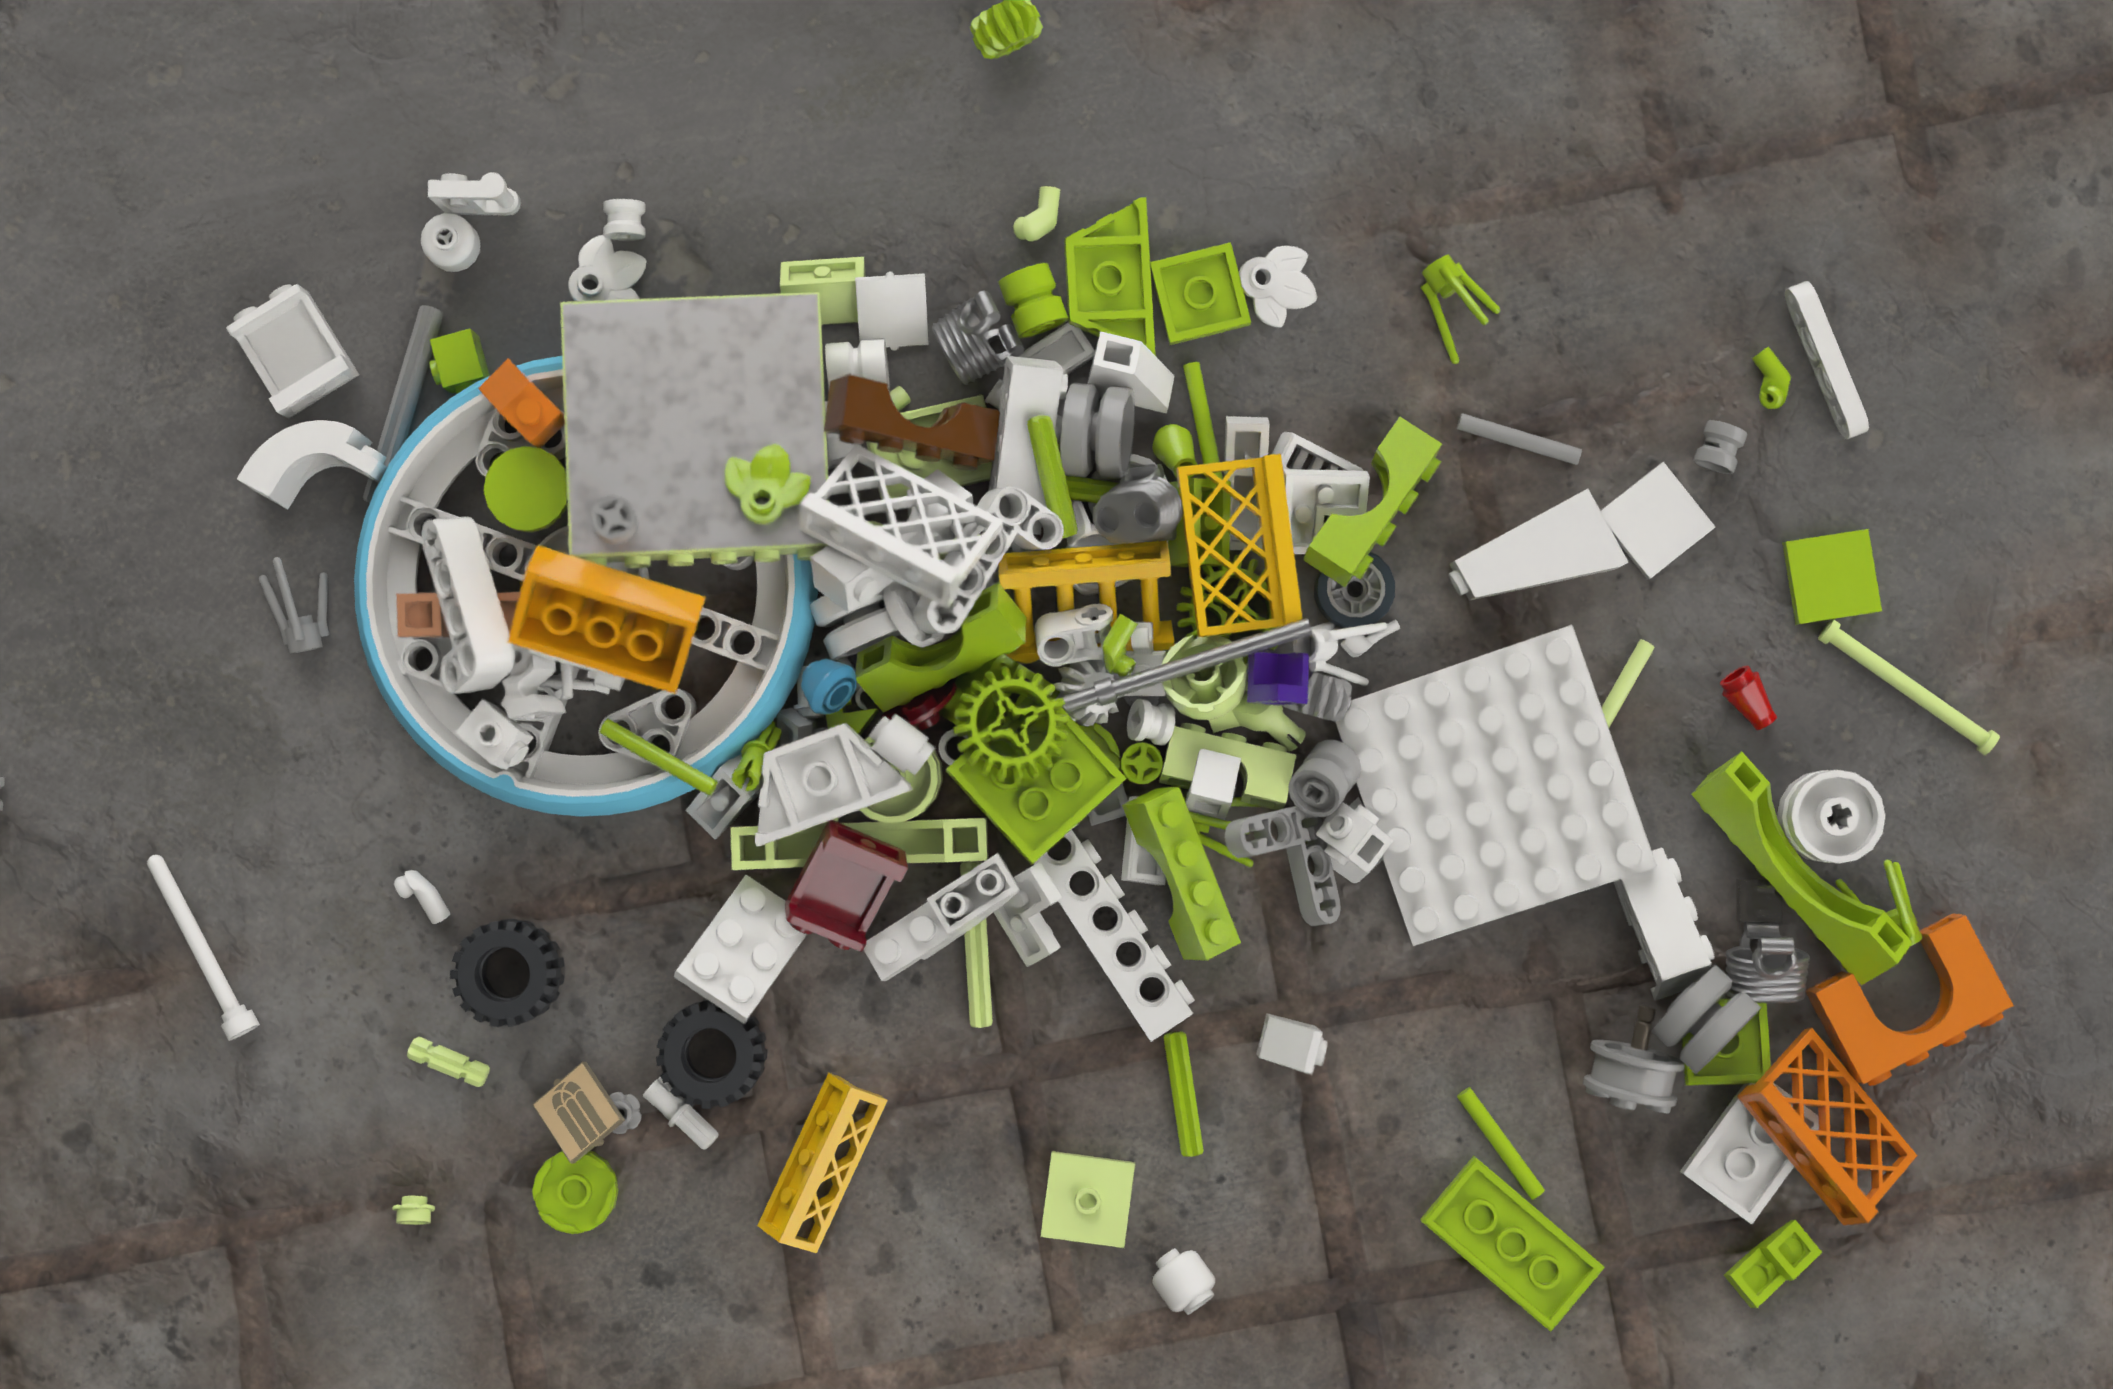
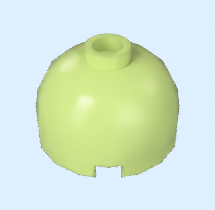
M1193 635L1188 636L1170 648L1162 664L1225 645L1232 641L1220 635L1194 639ZM1240 657L1162 682L1167 698L1181 714L1192 719L1212 720L1226 715L1239 704L1245 694L1247 671L1243 658Z

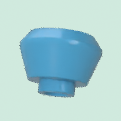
M830 659L812 662L802 674V691L811 710L816 714H832L840 710L851 699L857 685L856 673L851 666Z

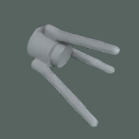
M275 557L273 564L288 620L284 616L267 577L261 575L259 582L281 630L284 645L288 644L290 654L322 648L321 637L329 636L327 626L328 574L322 572L319 576L317 622L313 623L312 615L298 617L282 561L279 557Z

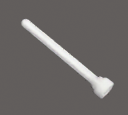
M152 855L147 861L148 868L224 1012L221 1015L224 1021L221 1027L228 1041L252 1031L260 1025L254 1012L247 1010L244 1004L239 1005L162 856Z

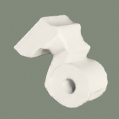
M512 644L514 665L511 672H509V677L502 682L505 687V696L501 705L505 708L508 719L534 721L566 713L563 703L556 696L538 695L537 689L556 671L555 660L526 651V648Z

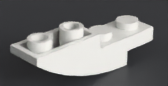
M997 853L927 898V903L867 940L864 951L881 981H887L920 959L926 960L965 934L1009 901L1021 889L1000 854Z

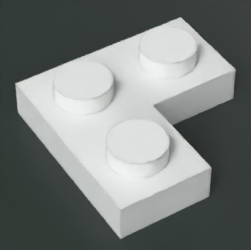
M1284 469L1283 474L1294 554H1306L1308 546L1324 525V515H1331L1333 513L1343 516H1356L1366 513L1370 480L1367 471Z
M1041 862L1013 877L1021 890L993 912L1027 967L1061 948L1053 935L1052 929L1040 914V911L1062 898L1053 879L1046 872Z

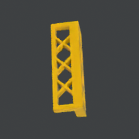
M828 1073L757 1226L779 1243L817 1253L888 1100L881 1095L860 1089L840 1076ZM859 1100L869 1102L870 1105L864 1118L854 1123L852 1115ZM849 1139L850 1148L847 1155L836 1161L834 1154L838 1145ZM831 1178L833 1185L829 1193L818 1200L816 1192L820 1184ZM813 1216L815 1223L808 1239L796 1236L802 1223Z

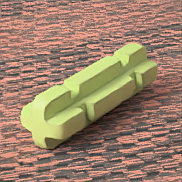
M421 1037L414 1038L407 1053L409 1059L420 1064L427 1062V1067L456 1079L463 1077L465 1078L464 1082L475 1087H480L485 1083L490 1070L488 1065L477 1060L470 1062L469 1057L441 1045L434 1047L432 1046L433 1042Z

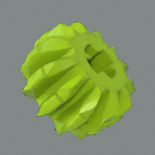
M1003 0L997 5H992L991 8L981 12L979 16L973 19L970 27L973 35L972 39L977 50L981 51L984 58L998 59L1016 50H1020L1021 47L1030 44L1032 40L1038 38L1043 28L1039 19L1041 16L1031 0Z

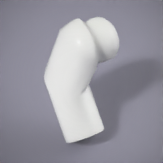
M405 871L404 876L395 879L394 886L398 894L402 898H409L412 894H415L432 924L439 923L450 915V911L437 889L418 871Z

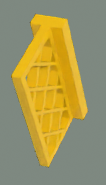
M1281 454L1177 467L1176 474L1179 496L1182 501V519L1198 637L1276 628L1302 620ZM1252 468L1254 487L1244 498L1226 482L1235 470ZM1227 471L1222 479L1214 474L1215 472ZM1204 474L1217 485L1204 503L1190 493L1188 476ZM1221 488L1241 503L1227 522L1208 507ZM1254 495L1256 496L1257 507L1249 502ZM1191 503H1193L1196 507L1199 508L1194 516L1192 514ZM1245 507L1259 519L1260 528L1251 540L1231 526ZM1203 512L1222 526V529L1209 545L1195 535L1194 524ZM1226 531L1246 545L1233 564L1213 549ZM1260 536L1262 542V549L1255 544L1257 540L1260 538ZM1197 545L1204 550L1199 559ZM1250 549L1264 559L1265 571L1256 582L1237 568ZM1208 555H1211L1228 569L1215 587H1212L1200 575L1199 567ZM1232 573L1251 587L1238 606L1219 592ZM1265 579L1267 580L1268 592L1261 587ZM1202 587L1206 589L1208 592H1210V594L1207 596L1205 600L1203 598ZM1255 592H1258L1269 601L1271 619L1256 621L1242 610ZM1214 597L1234 611L1224 625L1207 627L1205 608ZM1238 615L1245 621H1247L1244 623L1232 624Z

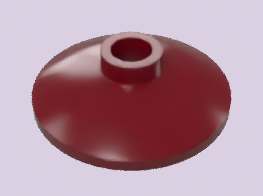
M951 679L944 686L937 689L932 688L914 697L905 705H898L885 711L881 719L885 716L892 720L897 714L913 727L917 726L919 730L930 728L940 720L939 712L956 693L957 685Z

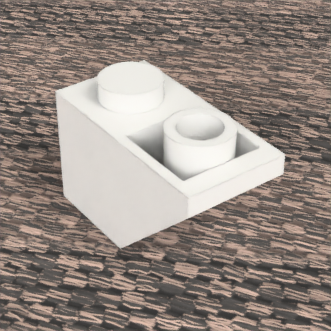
M1100 332L1088 384L1095 385L1100 398L1103 397V394L1110 386L1132 388L1135 406L1167 413L1174 375L1142 341Z
M1266 1014L1256 1054L1259 1058L1312 1074L1314 1065L1322 1066L1327 1041H1324L1322 1038L1323 1032L1314 1025Z

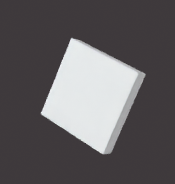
M1664 462L1656 466L1601 510L1618 544L1647 580L1651 579L1715 528L1714 524Z

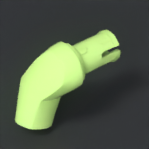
M1245 691L1239 704L1222 717L1209 720L1213 733L1239 726L1253 731H1266L1277 742L1287 747L1288 752L1297 748L1288 734L1300 744L1306 735L1302 728L1298 727L1283 713L1282 705L1247 703V691Z

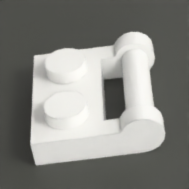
M487 173L480 181L467 180V176L461 174L441 175V180H428V197L444 213L456 215H513L521 206L518 194L512 189L507 188L505 180L497 173Z

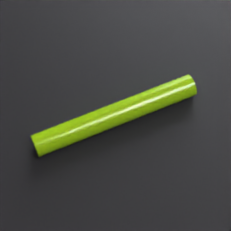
M1200 362L1185 364L1183 367L1203 464L1220 462ZM1222 472L1214 473L1220 479L1223 478Z
M606 719L600 728V734L706 795L710 796L714 792L718 784L717 780L614 721Z
M1471 1087L1457 1095L1458 1100L1531 1200L1544 1193L1545 1189Z

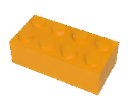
M537 545L525 573L507 643L676 694L705 597Z

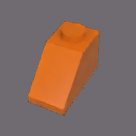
M507 359L478 388L491 404L537 448H541L565 424V414L510 359Z

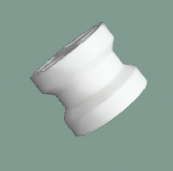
M612 199L603 202V211L608 215V223L603 227V236L605 238L613 240H639L645 238V227L641 224V216L645 213L644 202L633 199Z
M1137 699L1133 703L1128 715V737L1135 741H1143L1146 738L1150 739L1155 745H1166L1173 734L1175 726L1174 707L1165 703L1153 706L1148 700Z

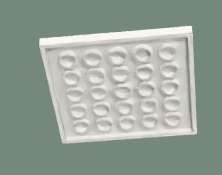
M1573 625L1351 700L1344 718L1335 721L1342 742L1354 750L1360 759L1361 772L1356 783L1364 806L1380 819L1375 826L1394 840L1382 855L1413 946L1657 867Z

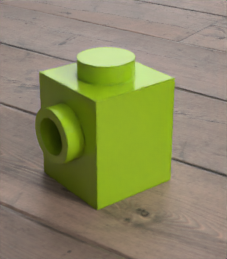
M469 328L430 339L435 360L429 363L436 385L442 384V387L451 394H458L472 384L490 376L479 335Z

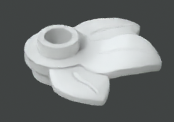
M603 235L597 236L587 242L579 252V268L569 278V293L575 302L639 299L631 287L642 277L646 267V259L631 251H617L614 253L611 240ZM591 279L597 283V288L587 290L583 287L582 282Z
M1279 246L1272 249L1265 258L1255 257L1242 265L1239 276L1243 291L1252 298L1255 314L1262 322L1281 328L1286 319L1287 309H1301L1316 302L1317 294L1313 283L1305 274L1301 273L1308 257L1304 250L1295 246ZM1257 270L1262 271L1266 276L1264 285L1259 284L1255 279Z

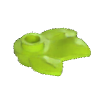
M779 444L763 447L755 454L752 463L740 458L730 457L725 466L727 490L733 496L740 499L741 510L744 516L756 524L765 525L773 522L782 514L784 508L800 504L810 489L811 477L804 473H790L788 454ZM762 497L770 500L765 505H758L754 502L757 498Z

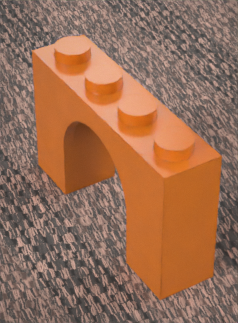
M1952 913L1920 930L1922 934L1920 942L1939 978L1940 998L1931 1017L1914 1029L1893 1031L1881 1023L1874 1014L1852 973L1841 971L1805 991L1845 1068L1858 1083H1868L1869 1086L1884 1082L1892 1076L1890 1070L1903 1063L1906 1066H1912L1924 1061L1929 1057L1928 1050L1940 1044L1943 1047H1948L1962 1041L1967 1037L1965 1031L1978 1024L1980 1027H1987L2004 1018L2002 1012L2014 1006L1966 915Z

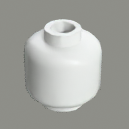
M443 213L434 216L426 223L421 233V246L424 254L434 265L445 271L458 272L467 269L476 261L480 253V239L477 231L466 219L456 214Z
M1175 1248L1155 1263L1159 1270L1153 1277V1286L1173 1312L1184 1310L1187 1315L1191 1314L1214 1296L1211 1289L1215 1284V1277L1196 1251L1189 1250L1179 1254Z

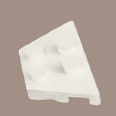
M847 723L765 752L762 768L764 776L763 787L760 790L758 805L760 807L758 832L755 833L756 846L767 844L912 790L911 784L882 756L873 751L871 746Z

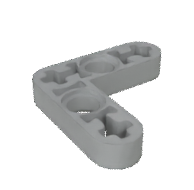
M1292 806L1230 822L1225 831V843L1232 855L1237 858H1244L1286 848L1303 919L1311 926L1332 924L1337 921L1341 906L1331 858L1324 852L1328 845L1316 835V832L1323 825L1321 817H1314L1304 813L1297 806ZM1271 821H1274L1278 829L1277 840H1274L1271 834ZM1254 831L1255 840L1246 841L1245 834ZM1309 855L1314 862L1315 871L1313 875L1308 868L1307 859Z

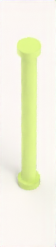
M1832 619L1824 627L1818 640L1824 644L1830 642L1978 745L1977 751L1986 755L1997 744L2000 738L1999 734L1993 730L1987 732L1842 631L1840 629L1841 624L1836 620Z

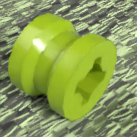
M1145 742L1129 746L1121 758V770L1124 776L1130 782L1136 784H1148L1154 781L1160 775L1163 767V759L1159 750Z

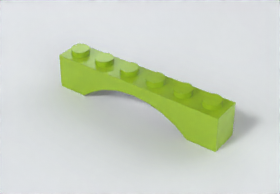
M1742 751L1711 772L1691 795L1699 803L1702 810L1713 818L1727 834L1729 840L1754 864L1760 875L1770 882L1784 898L1786 904L1795 910L1812 929L1814 935L1836 956L1843 968L1849 973L1854 974L1861 986L1900 962L1913 942L1884 910L1863 904L1841 893L1821 879L1801 859L1789 843L1778 822L1772 802L1770 782Z

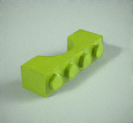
M1399 417L1377 448L1371 462L1382 483L1383 497L1380 504L1371 511L1356 516H1343L1332 513L1308 546L1303 560L1343 587L1347 586L1353 576L1360 580L1374 560V558L1368 555L1376 543L1383 547L1397 527L1391 523L1398 511L1406 514L1417 499L1419 493L1414 491V488L1418 482L1423 479L1428 483L1441 464V461L1436 456L1442 443L1402 417Z
M998 582L982 590L962 622L961 628L950 639L938 644L919 647L890 636L858 652L855 670L856 681L882 712L898 705H905L914 697L932 688H940L949 680L967 671H975L984 663L1002 654L1012 653L1020 645L1025 644L1026 616Z
M1156 788L1123 804V810L1137 844L1153 856L1169 884L1173 898V914L1168 922L1183 960L1207 961L1240 944L1241 941L1180 788Z

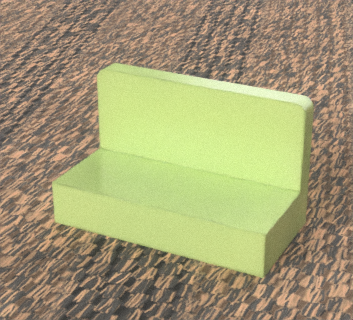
M864 257L781 262V294L819 292L821 325L858 322L855 277H865Z

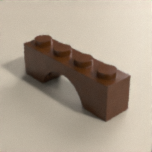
M848 374L830 381L824 431L838 434V440L844 443L863 444L864 441L876 443L877 449L883 452L901 453L903 450L915 452V458L918 460L938 462L941 458L953 461L952 466L956 469L973 471L978 469V465L995 460L1000 411L962 402L944 408L939 418L931 427H923L910 422L897 410L891 399L887 383Z

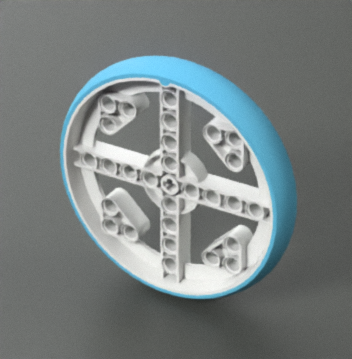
M563 356L534 360L517 365L565 414ZM490 376L472 384L450 398L429 415L406 439L385 470L364 517L357 546L354 574L355 611L359 636L366 660L381 695L408 734L439 765L463 782L485 794L518 807L548 814L569 816L614 815L658 805L696 789L600 733L599 737L603 745L617 753L578 756L549 752L548 750L562 714L534 721L514 720L526 731L534 734L537 741L536 747L533 752L525 755L517 765L510 766L507 770L492 765L455 733L472 711L456 694L448 693L441 681V661L453 649L451 639L398 637L397 594L417 593L419 557L423 545L421 532L423 521L430 516H435L436 519L458 518V516L436 508L456 477L475 458L477 469L486 477L490 469V460L495 454L505 453L507 450L521 446L536 447L519 431L512 434L506 433L504 427L506 418L478 389ZM565 424L560 428L562 440L559 445L554 448H546L544 445L541 447L557 457L558 460L566 457ZM475 523L489 569L524 581L527 567L537 546ZM569 525L551 533L538 546L570 555ZM514 545L517 550V559L512 565L503 567L499 560V554L505 546ZM797 554L780 555V561L756 562L757 595L752 625L702 607L699 620L705 617L712 618L715 623V632L706 640H699L694 634L692 644L736 660L738 663L720 691L699 713L696 714V701L688 692L677 689L675 694L662 690L608 715L601 722L599 731L605 720L610 719L615 723L622 720L627 722L631 732L650 743L655 737L664 735L670 741L669 754L711 778L724 763L741 755V750L745 743L758 738L784 706L799 677L808 653L815 624L810 604L817 600L818 589L814 587L811 561L798 560ZM744 556L739 558L737 563L723 565L732 570L745 569L752 563L754 556ZM624 562L607 563V567L649 580L647 567L626 568ZM750 632L754 636V648L748 654L740 655L734 648V640L740 633ZM428 648L433 656L432 664L428 669L421 671L416 666V655L420 650ZM573 666L572 680L576 679L580 667ZM562 673L555 676L552 674L548 679H562ZM539 687L537 689L538 694L545 691L549 696H556L565 708L568 699L562 698V688ZM680 696L685 702V712L678 719L672 720L666 714L665 705L671 697Z

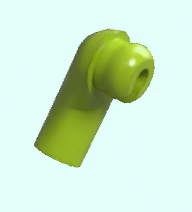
M1119 614L1102 645L1106 670L1111 675L1117 674L1120 678L1131 675L1136 666L1135 660L1126 655L1125 646L1138 625L1122 614Z

